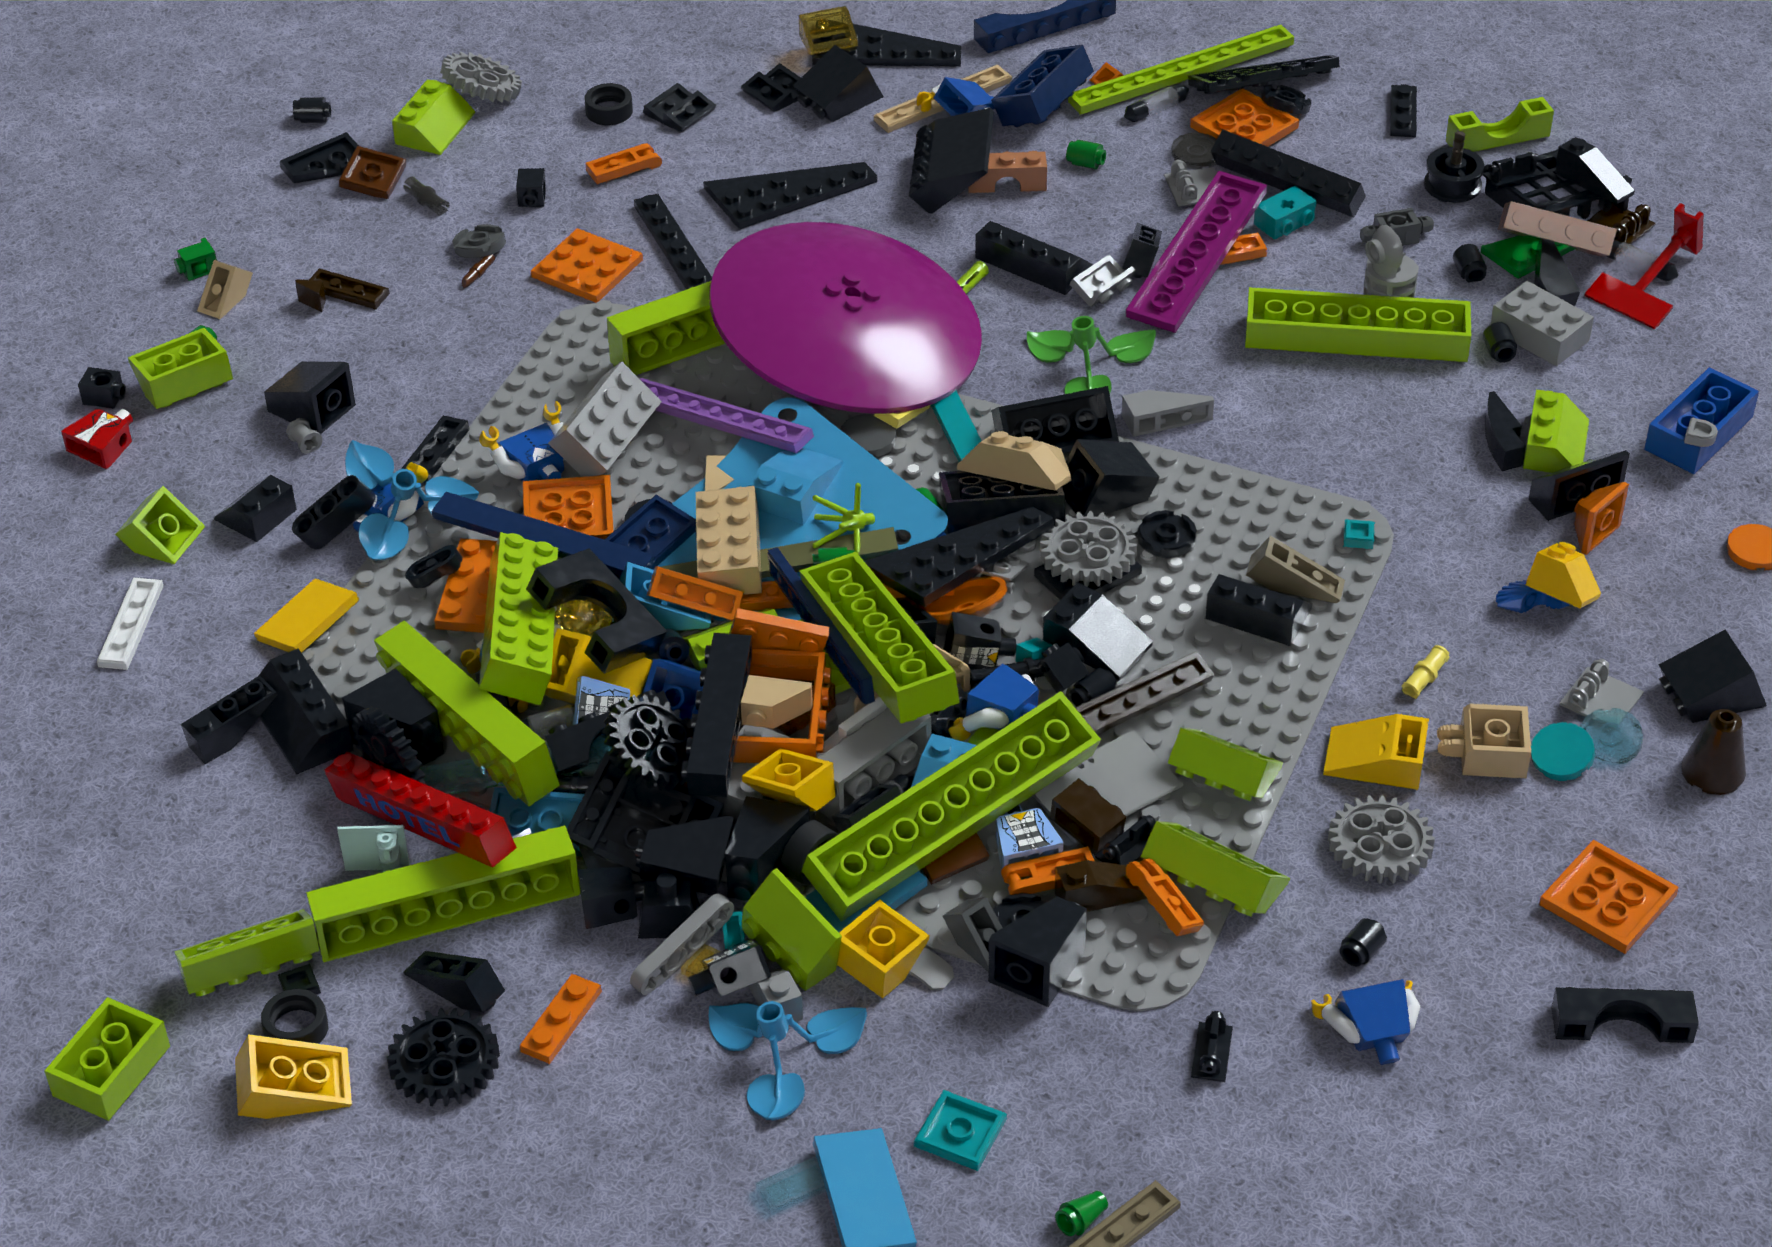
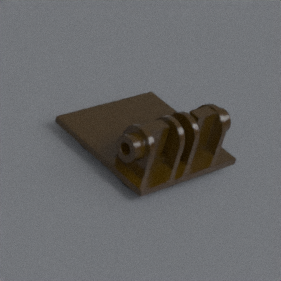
M1612 203V207L1608 212L1600 210L1587 220L1617 229L1614 240L1623 243L1624 249L1628 248L1656 225L1655 222L1649 220L1651 208L1646 204L1638 205L1635 208V212L1628 209L1622 211Z

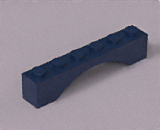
M1067 0L1056 7L1036 13H994L974 19V40L987 53L1000 51L1004 48L1023 44L1036 38L1045 37L1052 33L1116 14V0Z

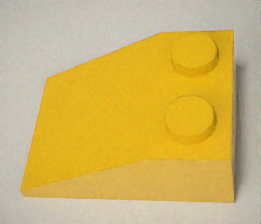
M248 1034L235 1057L238 1116L270 1119L351 1107L352 1105L348 1049L346 1047Z

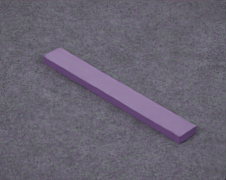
M639 378L662 401L655 411L797 453L814 437L812 428Z

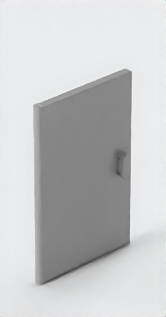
M1132 730L1097 748L1092 757L1034 794L1033 797L1050 816L1052 799L1080 778L1088 786H1093L1109 803L1118 806L1127 817L1180 789L1184 784L1136 731ZM1061 828L1073 844L1078 843L1075 838Z

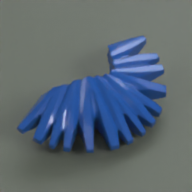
M1526 580L1511 582L1508 586H1503L1502 590H1499L1496 595L1497 607L1519 613H1526L1537 605L1550 606L1551 609H1560L1570 605L1526 586Z

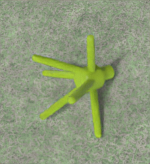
M856 483L854 510H847L814 495L812 497L814 501L843 514V516L815 514L814 519L842 523L839 524V529L812 544V547L818 548L847 531H854V550L859 554L860 530L864 529L865 525H872L875 522L873 513H864L860 510L861 484Z

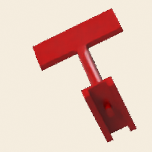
M1679 203L1674 209V234L1671 237V242L1634 286L1602 272L1585 292L1584 296L1656 329L1671 312L1673 305L1644 292V290L1679 248L1695 255L1700 252L1703 247L1704 213L1699 211L1694 217L1685 212L1684 204Z

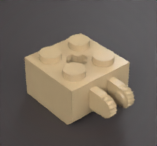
M1469 704L1463 707L1460 725L1447 724L1438 728L1437 738L1441 740L1438 744V752L1446 757H1461L1462 775L1527 778L1531 758L1528 706Z

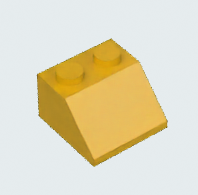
M1559 542V544L1556 543L1537 552L1525 584L1526 586L1580 609L1599 599L1601 591L1585 555L1577 552L1575 546L1566 542Z
M782 748L742 775V782L763 796L777 799L779 802L807 806L810 811L821 809L836 797L833 762Z
M879 899L839 932L842 938L837 965L883 999L906 979L929 941L930 935Z

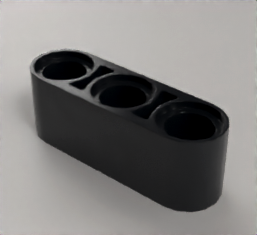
M347 476L301 513L293 522L292 531L310 548L315 550L321 549L373 506L376 498L375 493L356 476Z

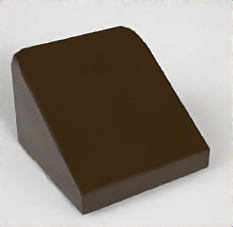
M296 279L298 301L323 312L326 301L323 280Z

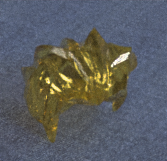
M573 600L556 606L555 619L564 630L592 637L594 631L612 624V617L603 608L591 602Z

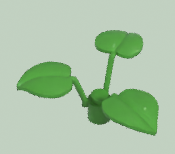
M1080 316L1072 321V330L1070 332L1064 330L1027 331V344L1031 353L1042 362L1062 360L1066 352L1073 351L1076 344L1083 350L1087 377L1071 379L1065 386V394L1108 386L1110 394L1112 389L1110 379L1106 375L1092 376L1088 349H1091L1098 339L1109 356L1116 355L1118 361L1123 363L1139 362L1150 355L1156 337V330H1144L1119 335L1106 343L1100 334L1099 328H1095L1094 320L1089 316Z

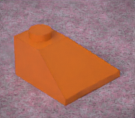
M1621 482L1596 489L1586 498L1583 497L1578 501L1574 510L1576 513L1574 525L1581 553L1587 555L1621 526L1629 487L1628 483Z

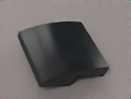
M779 63L766 75L758 71L741 86V89L775 112L798 101L796 99L798 94L793 85L801 77Z
M676 83L644 105L643 113L672 129L682 132L714 110L716 104L698 90L692 94L682 85Z

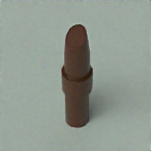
M493 254L483 257L470 268L469 272L462 278L463 288L471 285L486 272V269L495 261Z

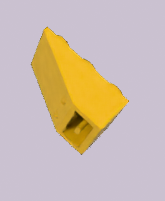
M557 628L553 639L552 675L545 692L547 697L575 704L577 678L580 676L630 689V697L632 695L637 697L642 693L653 662L652 660L644 657L604 674L584 653L592 637Z
M1394 714L1331 727L1323 775L1418 790L1429 718Z

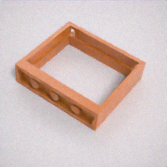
M752 649V663L749 675L778 679L814 680L808 739L738 736L733 762L760 763L780 748L817 758L818 753L824 752V734H820V729L826 730L827 710H822V707H828L829 687H825V684H831L832 671L830 667H826L825 652Z

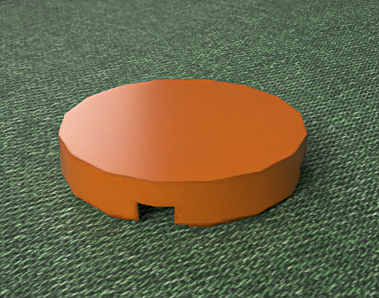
M1745 524L1733 529L1728 536L1726 546L1729 557L1738 565L1750 570H1757V568H1765L1764 571L1772 570V528L1759 524Z

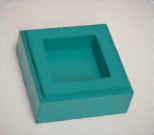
M1345 519L1343 547L1373 549L1375 522Z

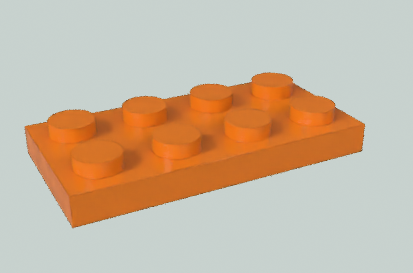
M460 538L457 550L461 553L463 559L460 568L455 573L448 575L434 620L435 629L484 633L490 561L497 541Z

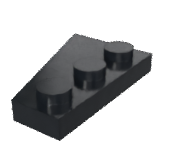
M345 132L280 160V168L293 183L340 176L343 174L356 147L359 145Z

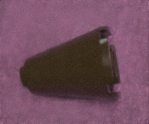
M1726 709L1714 711L1683 757L1681 763L1682 775L1691 786L1694 784L1707 794L1723 795L1734 792L1744 782L1746 767L1742 719L1735 712Z

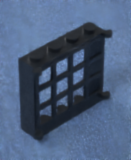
M1558 149L1538 155L1539 163L1536 164V169L1543 174L1541 177L1498 188L1486 179L1485 194L1503 208L1505 203L1512 201L1569 216L1570 208L1578 206L1577 215L1582 219H1586L1590 215L1592 201L1599 199L1598 207L1604 212H1608L1613 203L1589 190L1579 192L1570 186L1575 183L1569 180L1564 181L1555 174ZM1487 164L1484 167L1483 173L1489 172L1488 166L1491 164ZM1628 175L1623 176L1629 184L1632 183V178ZM1548 177L1555 184L1543 187L1535 180ZM1528 183L1536 190L1522 193L1515 187ZM1563 188L1571 195L1557 198L1551 191ZM1544 195L1550 202H1539L1536 204L1530 198ZM1629 198L1618 204H1613L1622 211L1628 209Z

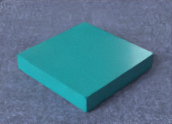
M943 1090L915 1138L914 1147L978 1171L1006 1122L1007 1113Z

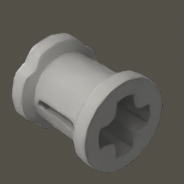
M304 418L292 421L286 429L288 438L293 442H297L298 448L304 454H309L319 449L322 444L320 433L312 430L309 422Z

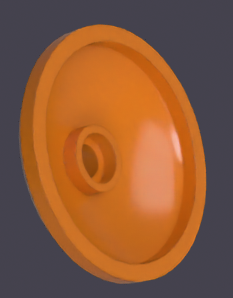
M993 576L971 578L954 589L955 595L942 596L926 607L920 604L919 606L937 620V624L947 626L949 625L952 612L984 617L1004 598L1007 592L1006 582L1000 577Z

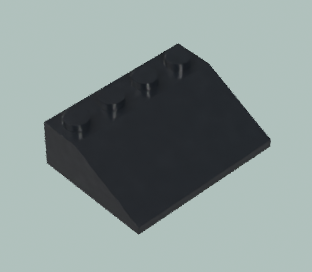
M987 108L937 119L928 126L924 125L918 130L909 197L926 212L933 214L988 173L994 117L993 109Z
M966 471L938 472L943 511L948 517L947 534L1029 507H1034L1054 518V526L1056 519L1065 522V494L1062 486L1054 491Z

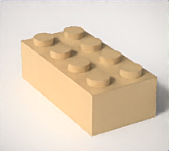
M755 486L696 492L698 578L742 591L743 595L762 593L759 511Z

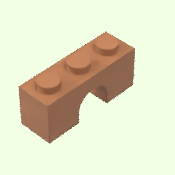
M1007 151L990 153L988 173L969 186L968 192H995L996 182L1003 177L1017 179L1020 182L1021 192L1047 191L1046 152Z

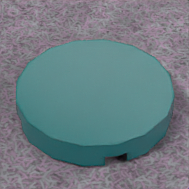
M1566 722L1550 724L1541 729L1532 740V763L1536 769L1550 779L1558 781L1574 780L1582 776L1581 773L1587 768L1589 770L1593 765L1595 757L1593 739L1585 729L1576 724Z

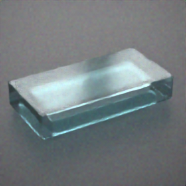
M817 1156L756 1183V1190L771 1215L826 1191Z

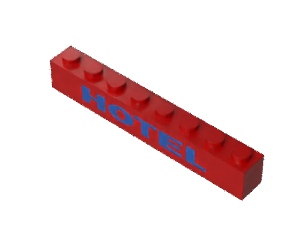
M350 752L338 756L331 765L324 769L336 797L342 802L394 825H403L404 829L492 868L517 848L504 817Z

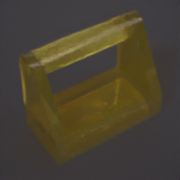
M846 6L799 15V36L809 55L828 52L834 45L841 49L858 46L856 33ZM845 33L847 36L844 39L813 44L812 41L815 38Z

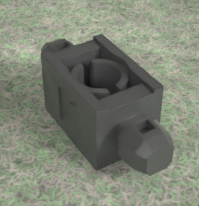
M1413 208L1377 213L1374 215L1373 225L1360 229V238L1362 242L1367 243L1372 240L1374 232L1381 225H1387L1398 235L1402 246L1419 243L1420 234L1433 230L1434 221L1429 216L1417 217Z

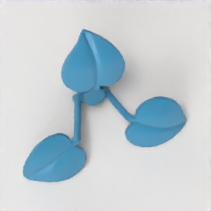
M354 440L349 444L345 458L347 476H356L371 490L378 484L385 487L392 483L391 493L395 497L389 518L383 514L375 513L365 517L360 524L358 532L359 541L367 556L372 560L392 558L405 548L409 538L408 527L405 523L394 520L400 501L410 499L414 491L418 493L423 501H429L428 511L431 515L432 509L445 492L472 500L478 498L479 492L474 487L461 480L446 476L435 477L427 481L425 495L420 488L421 484L416 483V475L411 470L400 469L393 473L394 461L386 451Z
M775 1001L765 1002L761 1006L749 1003L728 1006L710 1005L708 1015L711 1032L724 1049L729 1051L745 1050L752 1045L755 1037L760 1038L762 1035L770 1040L776 1074H766L756 1078L748 1087L747 1101L751 1109L765 1120H778L793 1113L801 1104L805 1094L803 1080L798 1074L789 1073L782 1075L777 1042L785 1038L789 1025L809 1043L816 1041L820 1051L827 1054H838L850 1050L857 1044L864 1028L867 1011L866 1008L849 1007L821 1012L808 1022L807 1030L809 1033L793 1020L791 1014L785 1015L782 1005Z

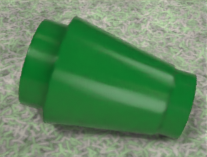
M1094 1191L1062 1203L1055 1214L1056 1223L1059 1229L1067 1236L1082 1235L1103 1211L1108 1208V1201L1103 1193Z

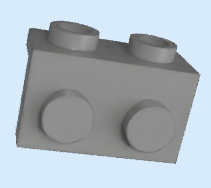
M1109 254L1073 278L1070 286L1087 305L1092 307L1098 302L1101 304L1106 303L1112 298L1115 290L1118 289L1120 292L1125 290L1132 283L1130 278L1136 270L1131 266L1124 271Z

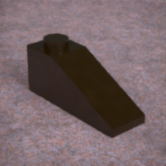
M1086 860L1056 867L1055 895L1087 908V912L1147 899L1139 886H1133L1129 881L1130 879L1127 878L1125 872L1127 865Z

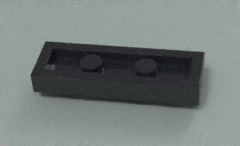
M1406 84L1391 85L1390 136L1416 137L1417 86Z
M443 415L402 469H406L407 465L413 462L428 471V478L425 481L432 479L469 431L468 420Z

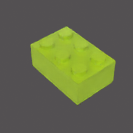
M107 997L44 1070L52 1096L109 1121L169 1049L170 1043L164 1021Z

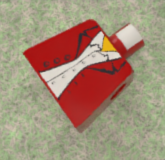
M101 409L92 411L61 431L66 451L107 470L132 442L129 425L133 422L131 414L124 409H121L115 415Z

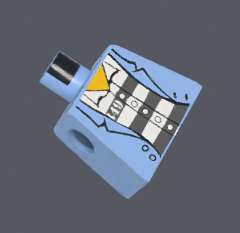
M586 676L578 677L573 725L578 724V719L584 715L595 712L599 716L609 712L607 708L621 702L623 698L629 700L630 689Z
M1019 804L996 819V844L1001 870L1004 866L1011 863L1063 852L1061 837L1041 809L1034 808L1023 811Z

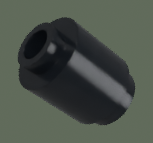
M302 97L299 100H294V120L301 123H326L327 117H331V103L326 102L325 97Z
M1464 244L1455 250L1453 261L1462 279H1466L1468 283L1482 281L1486 276L1487 266L1478 247L1474 244Z
M1493 323L1484 330L1483 339L1493 359L1500 363L1511 361L1516 356L1517 344L1506 323Z
M666 629L667 633L656 654L660 659L682 664L689 655L688 643L677 631Z
M1097 668L1074 684L1073 689L1070 690L1071 700L1076 707L1116 689V679L1110 671Z
M1361 919L1341 942L1339 952L1343 960L1355 967L1368 963L1387 941L1384 927L1376 920Z

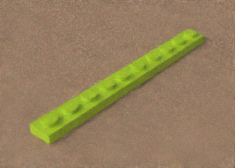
M1280 24L1075 91L1068 98V103L1082 115L1188 80V75L1213 72L1294 45V36Z

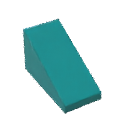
M1037 637L1016 644L1015 661L1022 662L1027 657H1031L1033 660L1043 658L1041 653L1052 645Z
M742 911L733 912L730 919L722 926L725 949L745 941L741 925Z

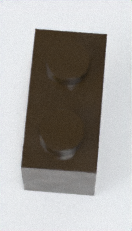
M1080 778L1052 799L1050 819L1084 847L1088 846L1094 855L1101 851L1107 842H1112L1124 832L1126 816L1118 806L1109 803L1093 786H1088Z

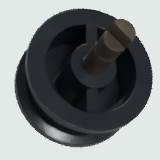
M1455 132L1453 147L1435 150L1427 158L1426 168L1428 173L1424 178V187L1431 196L1439 201L1466 202L1474 199L1481 192L1482 181L1480 177L1483 175L1485 164L1478 154L1463 148L1464 132Z

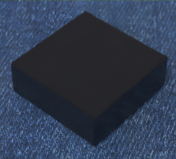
M310 964L278 974L283 991L302 989L311 991L316 995L321 993Z

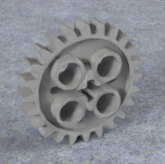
M453 52L452 56L447 55L442 62L440 73L443 74V79H447L446 83L454 84V89H462L461 93H470L471 97L479 96L481 100L489 99L491 102H494L495 99L503 102V100L510 102L511 98L516 99V96H519L522 86V80H519V75H515V70H508V65H500L501 61L494 62L491 57L483 58L481 54L473 55L471 52L468 55L460 52L459 55Z
M1089 511L1088 515L1084 517L1080 512H1077L1076 518H1072L1067 514L1065 515V522L1056 519L1054 528L1042 534V541H1040L1041 562H1045V570L1051 569L1053 577L1061 574V582H1065L1069 578L1072 579L1073 586L1079 581H1083L1086 587L1093 581L1097 586H1100L1101 580L1111 584L1112 576L1121 579L1122 571L1130 572V565H1135V557L1137 556L1136 536L1132 535L1131 528H1125L1124 521L1115 523V516L1104 519L1103 512L1098 517H1094L1092 511Z
M1367 795L1366 803L1355 798L1354 807L1345 803L1343 811H1336L1335 819H1331L1328 833V841H1330L1329 851L1335 852V861L1343 860V870L1350 867L1353 868L1352 876L1354 877L1362 872L1365 874V881L1367 882L1372 876L1377 877L1379 884L1383 882L1384 877H1388L1392 884L1395 883L1396 876H1400L1407 881L1409 872L1416 876L1419 875L1420 867L1426 868L1428 859L1432 858L1435 837L1432 836L1433 827L1427 826V817L1419 818L1420 809L1409 811V802L1400 806L1397 805L1396 797L1389 803L1386 802L1384 795L1380 796L1379 801H1374L1370 795Z

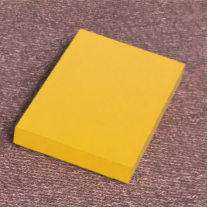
M315 578L255 631L254 635L257 641L286 652L299 648L302 653L359 601V598L354 591Z

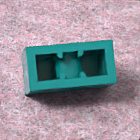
M1293 186L1262 201L1255 210L1254 225L1274 240L1283 235L1287 236L1292 231L1302 226H1308L1314 221L1316 200L1297 186Z

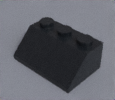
M1625 450L1605 454L1533 479L1528 500L1547 521L1575 512V506L1578 501L1583 497L1586 498L1594 490L1624 482L1630 453Z
M1218 574L1207 593L1205 619L1291 646L1311 611L1313 603Z

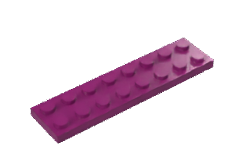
M1218 171L1126 308V317L1176 333L1266 195L1267 185Z

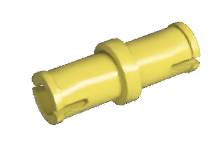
M1435 645L1424 660L1418 661L1414 666L1412 675L1401 686L1404 694L1416 699L1428 683L1434 682L1438 677L1439 669L1450 658L1447 649L1440 645Z

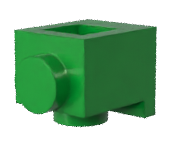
M205 237L200 239V243L177 250L178 258L174 259L176 270L179 274L184 273L188 281L209 275L213 261H217L215 251Z

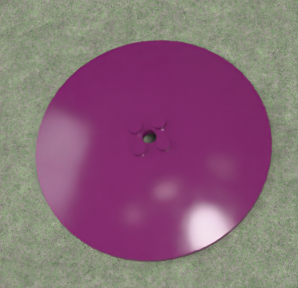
M800 222L760 230L740 240L724 254L714 270L710 284L709 305L714 324L721 338L737 358L754 373L779 389L825 407L857 413L886 414L906 412L929 406L958 390L970 377L980 355L982 333L979 318L972 302L961 286L943 268L921 252L891 237L859 227L826 222Z

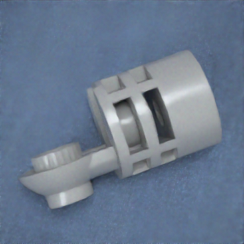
M1381 225L1374 232L1372 240L1368 241L1365 245L1368 260L1366 263L1363 295L1415 298L1419 266L1414 260L1405 255L1401 240L1394 230L1387 225Z

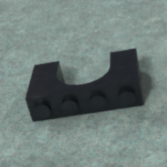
M590 548L535 568L526 588L544 610L569 601L582 600L600 606L613 618L614 624L594 631L584 652L604 674L656 653L667 633V630Z

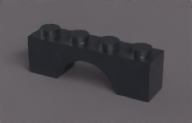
M649 690L637 696L640 699L643 694H646L650 702L656 696L662 706L668 701L664 690L658 693L655 690ZM620 702L615 703V704L609 706V707L607 708L608 711L610 712V711L613 709V707H614L616 704H619ZM595 712L580 717L578 724L567 727L566 724H561L548 731L549 735L545 736L544 741L546 742L557 775H565L588 766L589 750L593 742L603 734L602 730L606 727L604 721L609 716V712L599 716ZM659 725V728H658V729L655 731V733H654V734H655V737H656L657 734L659 733V730H660V727H661L660 725Z
M1556 987L1551 1006L1555 1038L1558 1040H1590L1593 1032L1601 1024L1612 1020H1629L1646 1027L1659 1042L1694 1043L1699 1025L1693 991Z

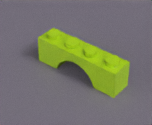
M1544 97L1519 101L1517 107L1509 116L1495 123H1482L1473 111L1449 115L1445 141L1450 147H1453L1455 132H1464L1463 148L1475 152L1549 137L1554 110Z

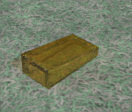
M706 944L702 945L681 967V974L690 977L704 971L701 961L721 951Z

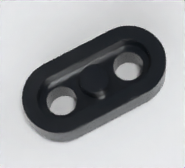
M447 545L414 562L406 571L405 577L414 588H426L435 580L455 573L460 568L463 557L454 545Z

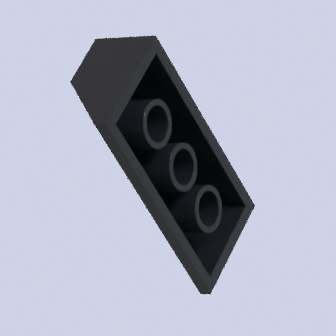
M989 221L975 234L976 259L1063 295H1066L1072 289L1070 282L1073 278L1093 266L1092 263L1081 257L992 221Z
M1108 386L1001 406L991 410L995 432L1004 431L1008 435L1015 437H1032L1034 441L1044 442L1060 448L1063 453L1071 452L1077 439L1119 442Z
M299 648L270 659L259 675L277 692V696L260 715V719L295 774L297 775L333 760L346 752L354 751L349 723Z

